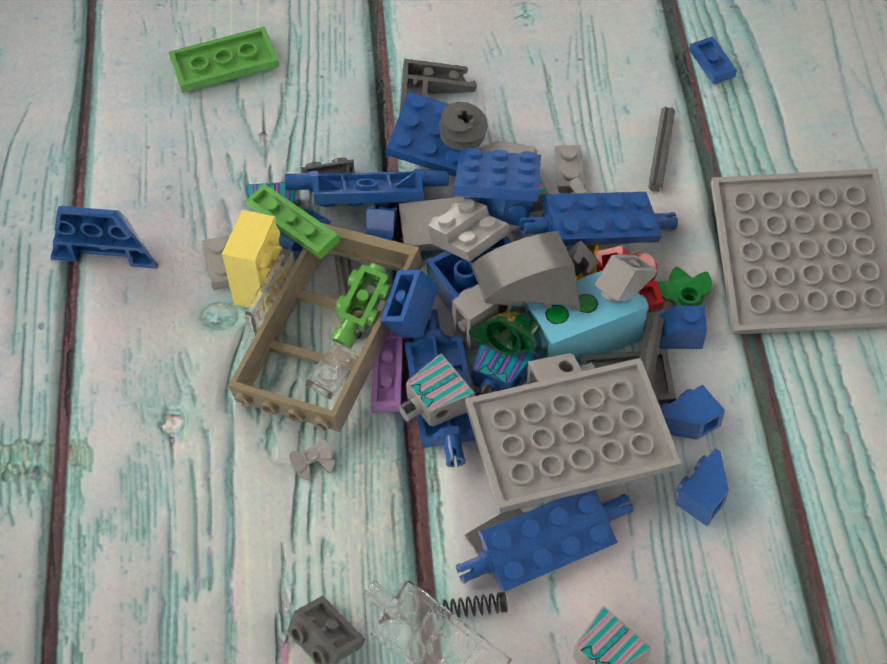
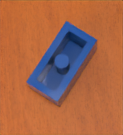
M398 270L380 322L399 337L423 338L440 286L422 270Z

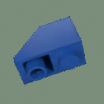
M703 384L694 390L688 389L684 391L677 400L670 404L664 403L660 405L671 435L696 440L721 426L725 409Z
M716 448L708 457L703 455L695 465L694 474L690 478L685 476L676 489L679 492L676 505L706 526L724 506L729 491L721 452Z

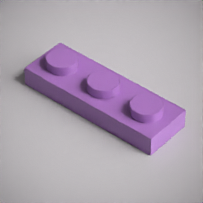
M389 332L372 367V413L400 412L398 406L402 404L404 337H399L394 332Z

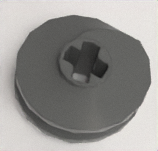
M468 102L450 103L443 109L439 123L441 129L440 138L446 146L455 150L476 148L484 141L488 128L487 118L483 111Z

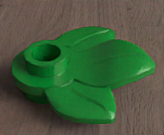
M678 266L674 267L671 271L668 282H657L662 298L681 306H702L703 297L708 295L712 288V280L708 272H702L692 278Z

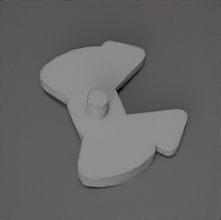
M319 438L313 447L302 452L292 451L289 454L292 467L297 472V475L305 480L309 479L310 464L318 461L328 473L332 472L335 460L331 459L330 446L323 438Z

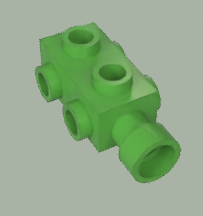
M370 263L368 267L362 264L359 271L356 269L352 271L347 283L351 288L347 296L341 294L335 306V310L338 311V321L341 322L339 328H335L330 338L335 344L346 349H352L357 339L355 337L357 330L365 333L368 325L373 326L379 315L377 307L380 300L385 301L392 287L389 284V275L385 274L386 270L382 266ZM372 285L376 289L374 292L368 293L365 288ZM359 310L363 312V316L357 318L353 316V313Z

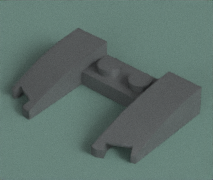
M404 58L399 114L408 91L426 97L427 93L476 92L477 83L475 81L466 82L463 77L468 72L467 66Z

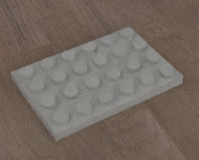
M641 358L465 399L467 413L499 513L678 470L682 465Z

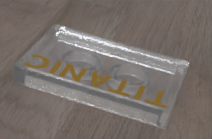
M281 250L244 313L251 343L295 264L293 252L290 250Z

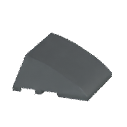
M558 231L522 238L501 246L472 263V270L485 303L523 306L526 302L541 303L543 308L550 309L552 304L570 305V310L580 311L574 264Z

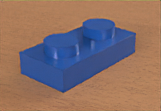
M713 36L690 43L689 51L712 84L736 77L737 69Z

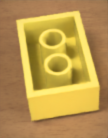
M242 210L222 252L234 305L256 310L261 309L263 311L262 305L264 303L266 312L268 308L267 296L269 295V302L275 300L277 292H275L272 299L273 286L277 289V279H282L281 272L284 278V267L286 272V264L283 263L282 259L283 247L279 243L280 230L276 227L275 216Z

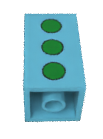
M600 271L576 280L580 311L570 310V305L552 304L550 309L543 308L541 303L526 302L525 313L529 315L531 322L536 321L540 325V330L534 336L537 344L534 350L537 351L538 358L542 359L571 353L579 364L580 355L606 354L641 341L646 325V313L649 309L646 298L637 293L629 301H617L615 303L606 299L601 294L602 290L595 286L602 273Z

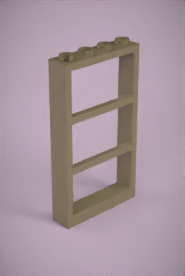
M322 223L337 233L340 238V242L328 252L330 254L340 255L369 264L375 263L396 271L421 270L423 266L419 247ZM303 248L228 387L234 400L242 402V406H255L271 415L276 413L285 415L297 423L304 421L314 424L317 428L324 431L331 429L340 432L390 332V329L380 322L386 303L382 311H379L376 323L356 363L277 341L298 301L335 310L338 301L335 298L304 290L320 259ZM359 310L355 311L353 313V316L361 318L363 316V312ZM273 351L349 373L350 375L333 409L329 410L252 387L270 352Z

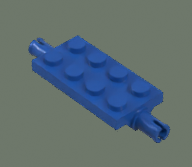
M414 169L411 172L327 174L309 171V173L285 174V191L310 190L313 194L314 205L319 204L322 207H332L335 204L361 206L363 203L385 206L393 202L424 201V187H446L449 184L447 170L423 171V169Z
M647 192L545 194L542 200L545 209L544 216L521 217L519 221V229L522 235L558 231L565 246H573L580 241L585 245L659 242L663 236L660 229L675 230L678 226V218L675 212L655 213L653 211Z
M432 309L423 338H419L415 342L404 343L409 377H413L442 353L472 389L462 335L448 336L444 334L440 329L438 312ZM468 413L435 426H430L421 414L416 416L421 447L428 448L444 445L446 465L451 468L455 467L454 456L456 457L458 467L464 465L466 460L462 442L476 441Z
M592 490L553 500L481 530L478 534L482 542L483 551L480 552L481 555L461 564H456L457 573L470 569L469 572L460 575L459 578L465 584L484 574H493L501 591L505 592L612 546L618 542L611 528L610 521L633 512L632 504L619 507L629 502L630 499L626 494H622L617 498L601 503L597 491Z

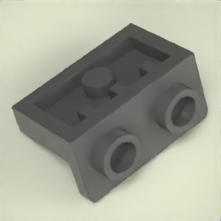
M324 596L295 610L287 629L292 640L312 658L315 664H338L340 660L362 648L365 642V638Z

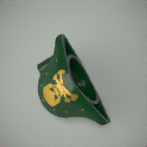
M510 311L489 318L470 329L469 334L471 339L498 353L516 356L536 348L537 344L534 336L540 330V325L536 321L531 322L529 315L524 312Z

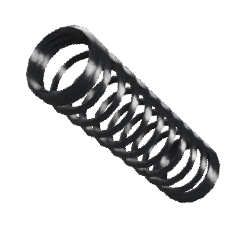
M504 591L498 592L495 601L494 595L490 593L489 605L484 594L481 596V605L476 595L473 599V605L470 597L467 596L466 609L461 597L458 599V609L455 600L451 599L450 610L447 601L444 599L443 614L438 600L435 602V614L431 602H424L426 623L432 622L431 612L434 622H437V605L441 619L444 621L445 604L449 619L452 620L453 604L457 618L460 619V601L464 615L467 618L468 600L473 617L476 616V600L480 614L483 616V598L490 615L491 597L496 613H499V599L501 612L507 613L506 594Z

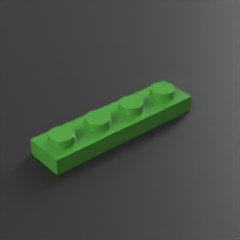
M265 183L245 200L247 207L253 212L275 216L277 229L320 260L340 242L337 233Z

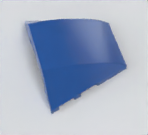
M58 206L54 229L55 236L52 244L53 250L50 260L77 262L79 253L127 257L131 267L157 269V262L148 252L131 223L120 211Z

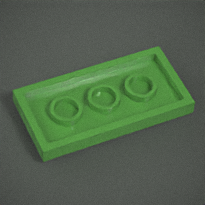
M265 26L169 51L170 60L182 93L279 67L277 55Z

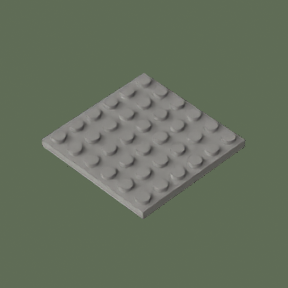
M878 169L712 177L711 188L732 335L887 327V214Z

